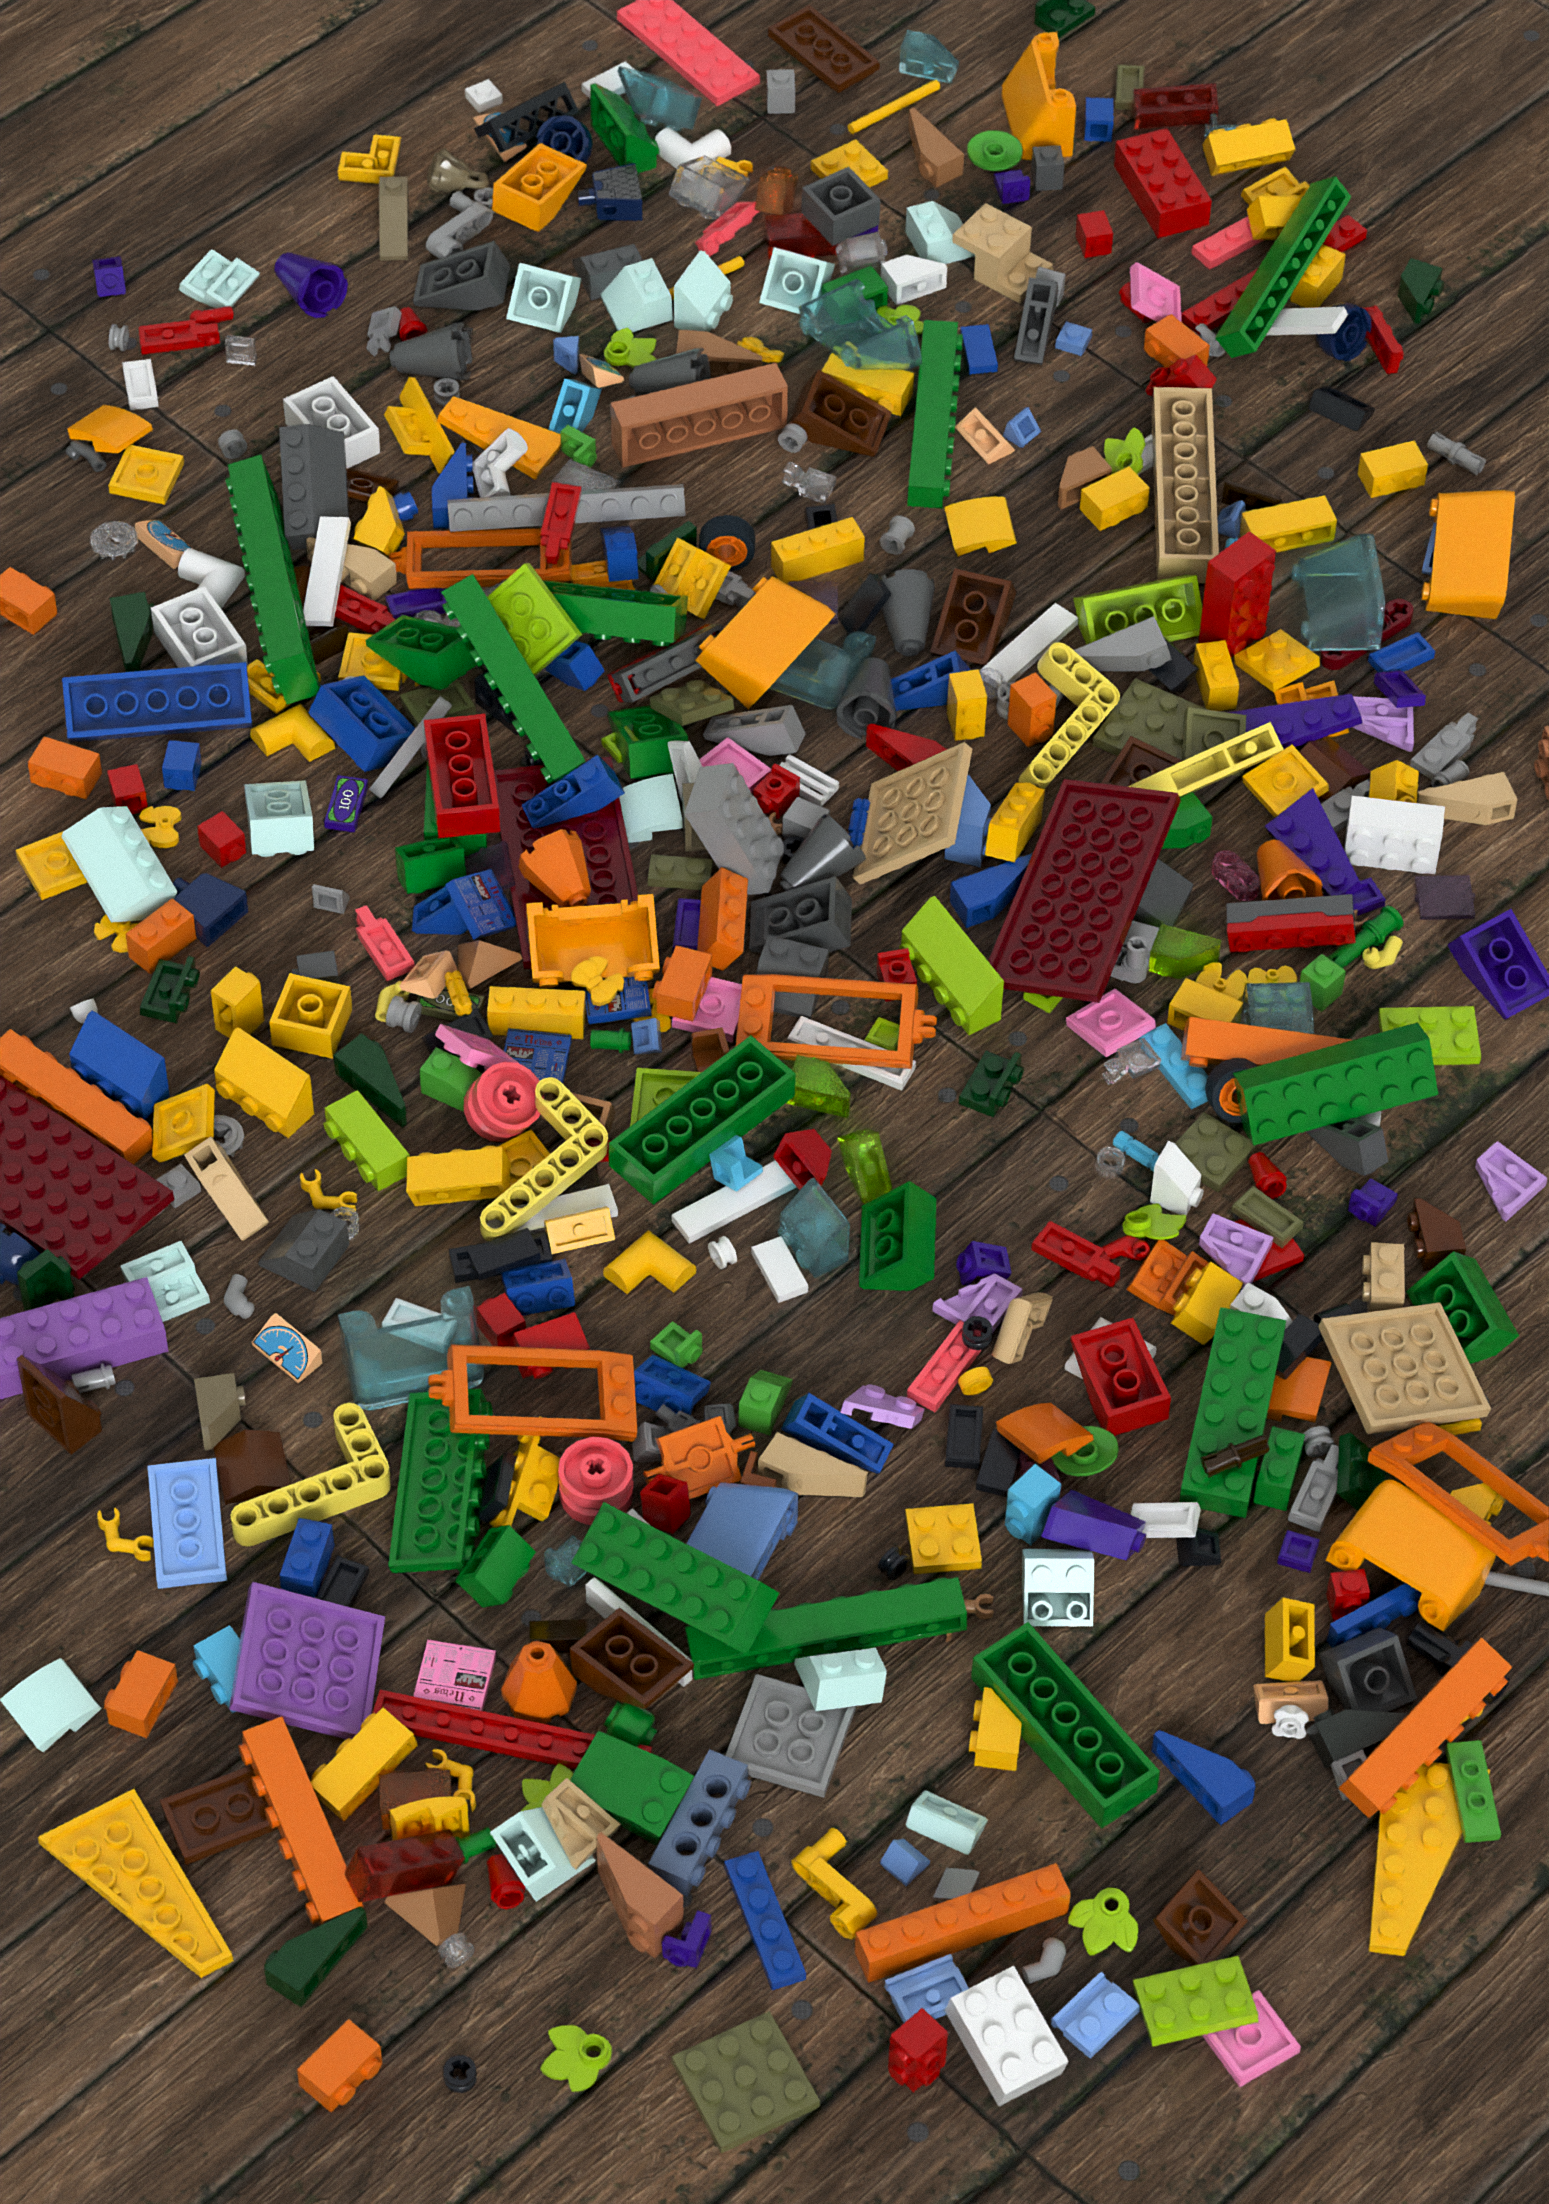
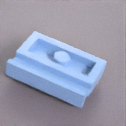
M951 1954L885 1980L884 1986L886 1991L889 1992L892 1998L891 2001L903 2024L921 2008L934 2019L947 2015L945 2009L950 1998L969 1989L958 1967L956 1968Z
M1100 1972L1052 2018L1051 2025L1061 2030L1065 2038L1091 2059L1139 2012L1140 2005L1114 1982L1108 1981L1105 1978V1974Z

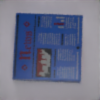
M492 869L452 879L445 884L474 940L516 927L515 914Z
M625 977L623 991H617L615 998L603 1006L593 1005L591 994L584 987L589 1025L652 1016L647 981H635L634 977Z
M508 1028L504 1052L524 1067L530 1069L539 1080L552 1077L558 1079L564 1085L572 1035Z

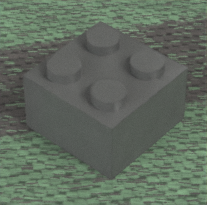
M847 167L802 187L801 213L834 246L880 224L881 200L850 167Z

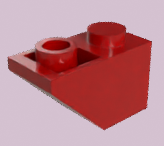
M1193 355L1186 359L1180 358L1168 367L1156 369L1150 376V382L1145 392L1153 396L1154 387L1213 388L1217 378L1197 355Z

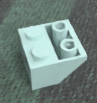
M1022 1549L1024 1624L1029 1622L1031 1626H1093L1094 1557L1092 1551L1086 1549Z
M543 1807L521 1811L490 1832L536 1902L596 1861L591 1855L579 1868L575 1869L572 1867Z

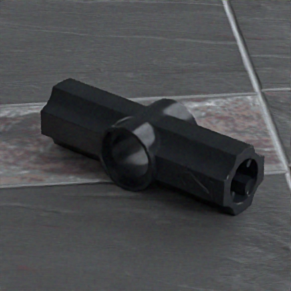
M1426 1620L1421 1621L1414 1628L1407 1641L1408 1646L1435 1664L1436 1670L1441 1677L1473 1646L1472 1643L1465 1639L1454 1640ZM1506 1676L1504 1677L1508 1680V1683L1495 1696L1489 1692L1483 1698L1490 1705L1496 1703L1508 1687L1510 1679Z

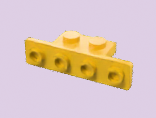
M409 377L399 396L403 407L388 406L384 416L404 454L430 456L438 473L441 474L455 451L440 423L437 422V417L416 378Z
M518 1435L517 1440L520 1441L518 1450L513 1454L517 1458L508 1503L490 1522L492 1528L505 1525L512 1526L517 1509L541 1522L548 1518L559 1485L558 1469L560 1458L538 1446L541 1436Z

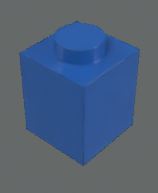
M1086 97L1084 141L1112 142L1114 122L1113 98Z
M169 740L162 766L165 788L195 791L202 764L199 743Z

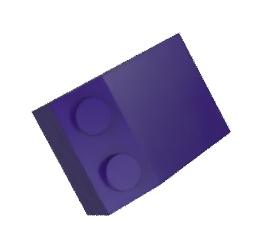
M1512 909L1466 932L1448 944L1462 972L1504 1020L1549 996V974Z

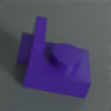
M1021 169L994 173V184L1002 204L1029 200L1030 179L1029 176H1023Z
M121 256L93 260L98 296L125 294L126 288Z
M1370 1178L1361 1190L1354 1189L1351 1193L1348 1211L1353 1213L1359 1220L1366 1221L1376 1227L1397 1202L1398 1194Z
M971 1241L957 1258L956 1268L960 1274L962 1285H970L976 1276L988 1277L995 1273L1007 1280L1012 1274L1007 1248L1003 1246Z
M697 1911L693 1922L686 1923L681 1940L665 1935L662 1941L663 1957L673 1965L679 1967L690 1966L697 1969L712 1932L711 1915Z

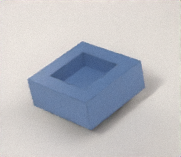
M1065 322L1056 339L1055 348L1082 356L1092 338L1093 329Z

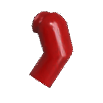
M230 306L204 311L195 310L191 313L190 320H195L196 323L203 325L232 320L234 312Z
M1128 1235L1101 1247L1105 1249V1254L1111 1258L1110 1261L1120 1256L1140 1261L1144 1260L1150 1253V1246L1146 1241Z

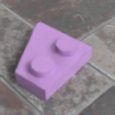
M1353 696L1363 723L1352 728L1405 751H1413V707L1396 708L1388 698Z
M1498 1141L1476 1160L1475 1168L1501 1218L1505 1222L1546 1186L1547 1177Z
M1214 1213L1210 1217L1199 1240V1246L1224 1271L1243 1283L1242 1289L1247 1283L1252 1284L1273 1243L1272 1236Z
M994 1273L981 1279L978 1284L968 1285L958 1290V1295L946 1301H943L941 1298L933 1303V1312L954 1324H957L959 1320L965 1322L973 1316L984 1317L990 1321L993 1333L1003 1321L1010 1301L1022 1297V1288Z
M863 1385L844 1400L840 1413L851 1415L853 1409H861L871 1413L870 1419L873 1421L891 1423L896 1426L912 1429L921 1421L925 1409L917 1406L916 1402L910 1398L903 1396L896 1398L885 1394V1390L879 1386Z

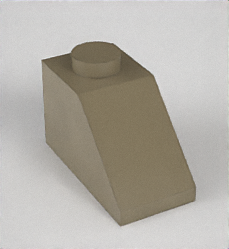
M234 1373L194 1379L205 1451L212 1450L241 1421L239 1406L246 1405L243 1385L236 1386Z

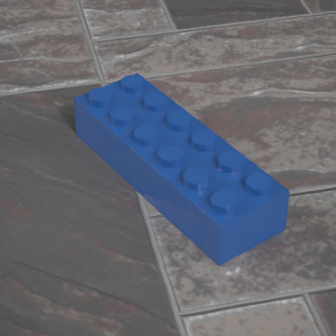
M246 662L62 678L67 739L70 743L253 727Z

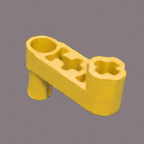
M830 1828L812 1847L807 1846L792 1859L791 1863L796 1873L837 1909L830 1915V1921L841 1936L852 1940L856 1937V1932L863 1930L877 1917L878 1913L873 1903L862 1892L827 1863L840 1849L847 1845L845 1837L837 1829Z

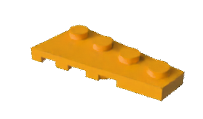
M455 396L451 398L438 415L437 422L484 450L508 428L519 433L526 441L528 450L512 466L535 480L561 448V434Z

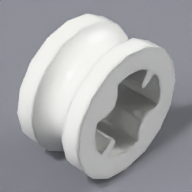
M726 1236L720 1237L718 1243L712 1241L708 1244L710 1256L719 1269L726 1268L728 1262L730 1264L737 1262L735 1249Z

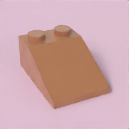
M600 1832L596 1836L597 1871L631 1945L639 1952L644 1953L646 1951L656 1958L662 1952L664 1936L667 1935L675 1938L683 1930V1894Z

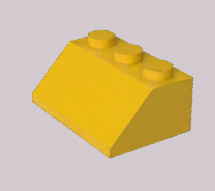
M237 1027L233 1031L214 1069L216 1089L223 1098L231 1099L239 1104L248 1115H255L264 1121L270 1130L280 1132L289 1138L314 1115L310 1075Z

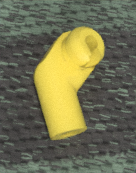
M1390 936L1383 950L1378 951L1375 947L1372 948V951L1370 948L1365 949L1362 954L1364 964L1370 969L1392 965L1401 949L1402 940L1397 936Z
M398 981L396 984L390 985L380 992L375 1013L377 1020L386 1022L387 1010L394 996L403 997L405 1001L408 999L410 992L401 990L400 984L402 981Z

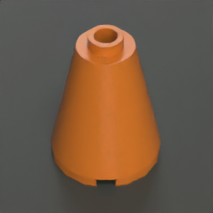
M1270 840L1259 847L1256 856L1262 901L1323 896V885L1319 876L1282 841Z

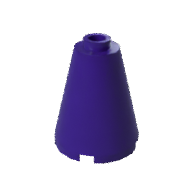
M291 252L282 254L275 263L274 271L276 276L301 310L307 315L314 318H323L329 315L326 312L333 308L338 309L341 306L347 293L348 282L344 278L343 270L337 265Z

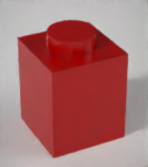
M1105 211L1078 214L1075 236L1084 258L1112 254L1113 231Z
M137 764L107 771L110 793L115 807L127 806L131 814L141 813L144 809L148 808L146 791Z
M223 811L197 826L200 847L221 868L237 861L242 855L247 853L244 832Z
M505 1293L495 1298H489L476 1307L477 1326L492 1346L510 1347L508 1342L513 1333L526 1329V1320Z
M658 1474L640 1491L643 1519L656 1529L673 1534L691 1516L688 1483Z

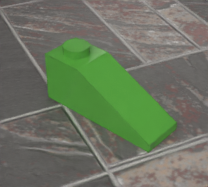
M436 1047L420 1068L421 1093L464 1112L466 1092L469 1086L482 1074L475 1068L462 1063L459 1057Z

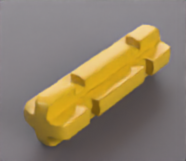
M457 970L452 973L448 971L444 976L445 984L455 1013L458 1016L471 1014L472 1003L468 997L469 994L465 983L462 980V974Z

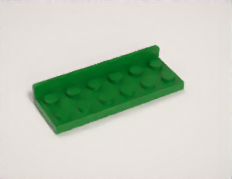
M468 1389L469 1415L493 1416L492 1404L486 1400L482 1389ZM429 1392L409 1394L388 1563L391 1573L456 1569L461 1573L476 1550L474 1540L480 1534V1522L477 1513L483 1493L481 1479H485L487 1471L484 1451L488 1450L490 1446L489 1434L451 1433L449 1406L442 1405L441 1399L430 1398Z

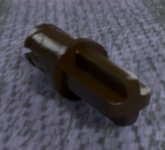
M1261 1435L1235 1446L1232 1442L1228 1443V1447L1202 1456L1200 1459L1207 1477L1210 1478L1234 1467L1240 1469L1242 1468L1241 1463L1266 1454L1270 1449L1266 1438Z

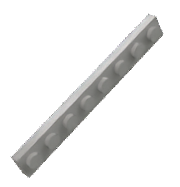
M684 485L582 491L575 523L686 516ZM550 493L447 500L450 532L542 526Z

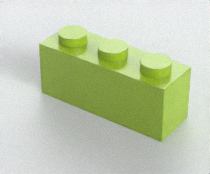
M358 1090L325 1107L326 1122L323 1125L326 1133L332 1140L337 1139L341 1144L344 1156L348 1161L353 1160L357 1164L359 1173L366 1183L371 1182L379 1192L407 1176V1157H410V1154Z

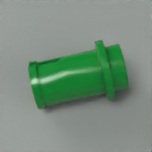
M620 1028V1031L592 1029L590 1047L594 1050H619V1053L623 1054L624 1051H630L631 1032L625 1031L624 1028Z
M485 1827L461 1839L458 1836L454 1837L453 1842L448 1844V1850L453 1861L456 1864L459 1862L466 1864L469 1858L490 1849H495L496 1841L490 1833V1828Z

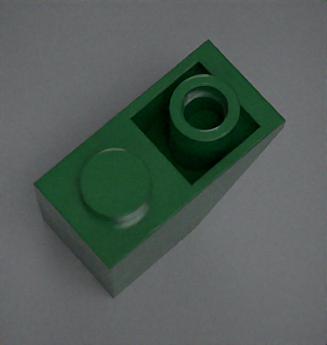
M1410 258L1400 278L1398 298L1413 322L1420 325L1425 314L1430 315L1435 302L1434 297H1440L1444 287V281L1441 280L1443 268Z

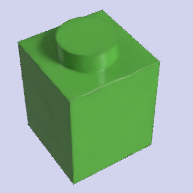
M1321 954L1301 971L1298 995L1322 1012L1342 995L1346 971Z

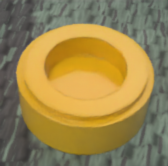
M987 1367L973 1368L962 1374L958 1379L962 1393L969 1396L984 1392L993 1383V1378Z

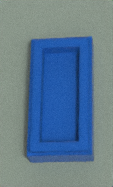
M989 324L960 327V334H963L962 345L969 374L997 372L998 363Z
M1416 632L1369 654L1368 662L1377 672L1401 670L1405 672L1433 659L1435 650L1419 632Z

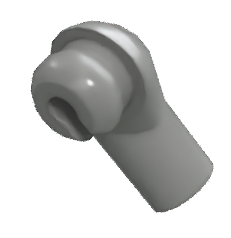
M234 1274L224 1295V1304L233 1315H239L241 1318L247 1319L254 1311V1304L247 1301V1297L243 1294L248 1280L242 1275Z
M1054 1937L1046 1939L1042 1945L1044 1949L1040 1961L1022 1967L1023 1977L1027 1984L1059 1973L1066 1956V1948L1062 1941Z

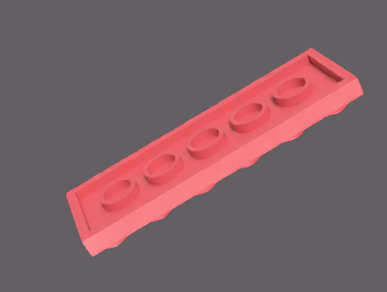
M637 0L617 10V20L716 106L760 84V75L673 0Z

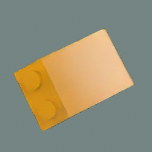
M539 143L493 184L492 211L539 232L555 218L585 172L587 164Z

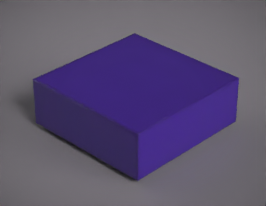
M1287 1530L1277 1564L1310 1573L1320 1539Z

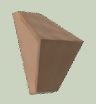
M477 940L458 945L457 971L462 974V980L466 988L471 989L523 958L520 953Z
M466 1884L388 1896L384 1903L436 1946L451 1944L455 1942L458 1936Z

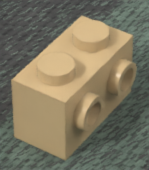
M1371 1242L1369 1255H1363L1362 1275H1367V1282H1363L1362 1302H1367V1312L1403 1308L1405 1300L1404 1244Z

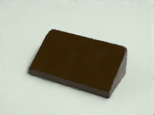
M1227 479L1224 482L1222 503L1231 505L1242 500L1247 511L1283 504L1279 496Z
M334 621L333 626H320L308 633L315 665L345 650L349 632L346 625Z
M599 1619L529 1621V1643L534 1641L548 1643L557 1653H568L575 1643L599 1624Z

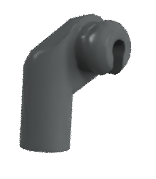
M73 440L70 442L71 445L66 448V454L73 460H78L81 455L85 457L95 472H100L106 468L105 460L100 452H95L94 446L81 440Z

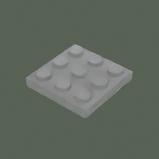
M756 1674L725 1756L747 1764L748 1776L824 1798L856 1706L815 1711L804 1687Z

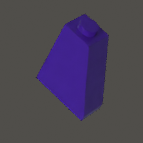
M1070 1490L1052 1505L1041 1537L1127 1560L1135 1552L1139 1553L1145 1543L1147 1534L1143 1533L1146 1521Z

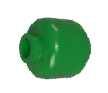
M620 1702L616 1703L603 1724L607 1728L606 1734L636 1747L640 1744L648 1746L658 1731L652 1727L655 1722V1715L651 1711L627 1703L621 1704Z

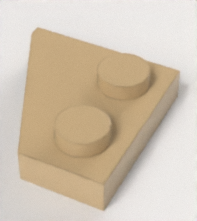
M568 1778L559 1784L542 1803V1807L572 1867L575 1869L579 1868L597 1850L596 1836L600 1832L610 1838L620 1826L619 1822Z

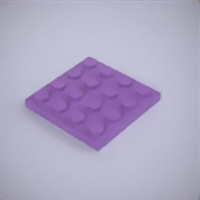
M252 1582L248 1589L229 1710L268 1720L282 1716L287 1725L342 1739H353L361 1730L360 1727L363 1721L372 1712L385 1616Z

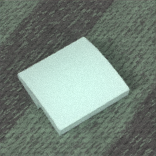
M211 249L180 283L179 291L214 308L232 307L255 282L260 273L238 258L231 262Z
M673 774L645 779L623 787L625 794L620 796L619 799L628 843L652 840V832L683 828V819Z
M182 1241L120 1266L126 1282L145 1277L148 1278L162 1322L210 1303L209 1295L195 1271V1265Z
M61 1658L27 1677L0 1699L37 1749L45 1752L69 1729L74 1732L79 1730L102 1709Z

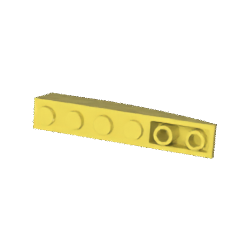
M1271 722L1128 787L1175 792L1179 794V797H1182L1269 759L1284 749Z

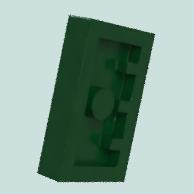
M1039 0L1035 6L1034 24L1047 33L1057 32L1058 39H1060L1095 15V6L1086 0Z
M687 521L679 528L673 529L668 536L658 543L652 544L646 551V554L637 559L638 570L655 582L677 537L697 547V527L690 521Z
M985 1051L959 1096V1104L994 1118L1000 1107L1004 1108L1007 1105L1012 1085H1018L1023 1076L1024 1067L1021 1066L1022 1054L1015 1052L1011 1060Z
M1350 1432L1339 1436L1337 1494L1359 1511L1374 1489L1381 1482L1389 1480V1473L1369 1463L1368 1455L1372 1448H1368L1366 1444L1362 1443Z

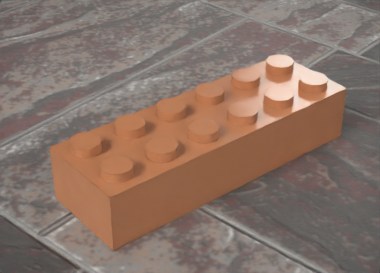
M777 363L612 402L611 444L622 468L782 429L787 425L788 386Z

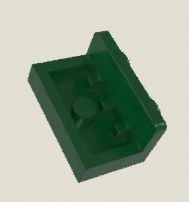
M188 956L185 965L159 959L140 1005L141 1016L177 1024L181 1012H186L188 1009L191 987L196 988L199 981L200 970L196 969L195 957Z
M46 1249L35 1259L27 1261L17 1272L25 1311L49 1305L56 1299L63 1301L74 1298L75 1287L70 1275L72 1269L63 1257H56Z

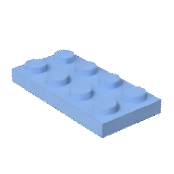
M216 1458L148 1465L158 1589L227 1581Z

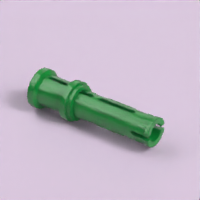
M1384 906L1378 916L1373 920H1366L1362 924L1361 931L1355 935L1356 943L1342 945L1327 958L1341 968H1345L1359 957L1365 949L1383 944L1385 937L1390 933L1402 929L1404 921L1401 915L1392 906Z

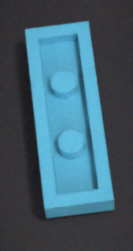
M1166 1023L1139 1038L1138 1044L1190 1109L1208 1102L1205 1092L1208 1078L1207 1073L1202 1068L1188 1065L1189 1061L1181 1060L1182 1042Z

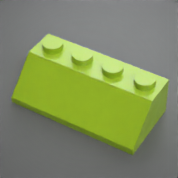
M1186 574L1074 598L1076 614L1079 617V629L1086 645L1153 616L1162 635L1169 642L1199 636L1202 602L1197 575Z
M936 896L929 898L902 930L899 949H909L911 964L915 967L920 980L931 987L938 1003L944 1004L950 1011L954 1023L957 1026H962L966 1033L971 1035L1001 1020L1004 981Z

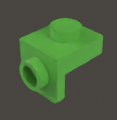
M672 1321L650 1341V1349L664 1360L684 1368L688 1363L693 1364L702 1354V1333L695 1330L690 1335Z

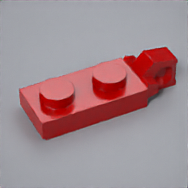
M1376 305L1373 307H1361L1367 310L1371 317V333L1366 331L1365 336L1384 371L1388 374L1397 373L1400 361L1403 359L1401 344L1395 339L1390 325L1386 323L1383 313Z
M195 320L138 327L142 355L202 348L220 343L217 323L203 325L196 323Z
M552 482L540 533L541 546L546 547L545 563L557 565L560 550L568 549L582 494V487Z
M340 585L335 617L373 635L396 620L387 611L386 606Z
M1052 1221L1047 1223L1031 1244L1032 1251L1090 1281L1095 1282L1098 1280L1100 1283L1113 1288L1120 1279L1121 1267L1110 1262L1111 1258L1105 1254V1249Z

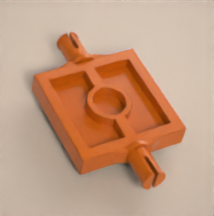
M716 1416L655 1438L662 1456V1466L644 1471L643 1474L644 1477L662 1474L687 1482L689 1499L709 1493L712 1486L718 1487L721 1482L736 1483L741 1481L742 1476L737 1464V1453L755 1447V1441L747 1442L754 1439L751 1433L733 1440L726 1432L722 1417ZM656 1476L645 1479L646 1483L649 1484Z

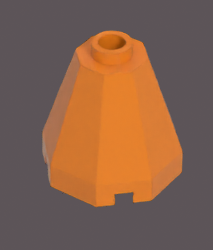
M560 829L536 840L532 844L535 848L532 853L529 854L525 850L520 855L518 868L522 875L561 908L584 906L587 903L591 888L582 842L576 831L570 830L569 835L566 830Z
M534 1641L523 1646L510 1664L501 1692L504 1701L508 1702L515 1718L547 1724L552 1721V1717L558 1714L561 1717L569 1713L577 1690V1681L562 1657L550 1644Z

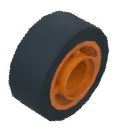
M716 516L708 520L701 528L699 549L731 565L730 572L737 571L746 567L754 557L755 533L752 526L738 516Z
M1243 1058L1229 1059L1216 1066L1208 1076L1205 1086L1207 1100L1220 1118L1228 1122L1242 1123L1237 1094H1232L1236 1090L1233 1073L1257 1067L1255 1063Z

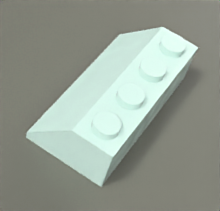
M127 806L98 808L62 833V839L111 923L142 921L170 899H175L177 894L175 886Z

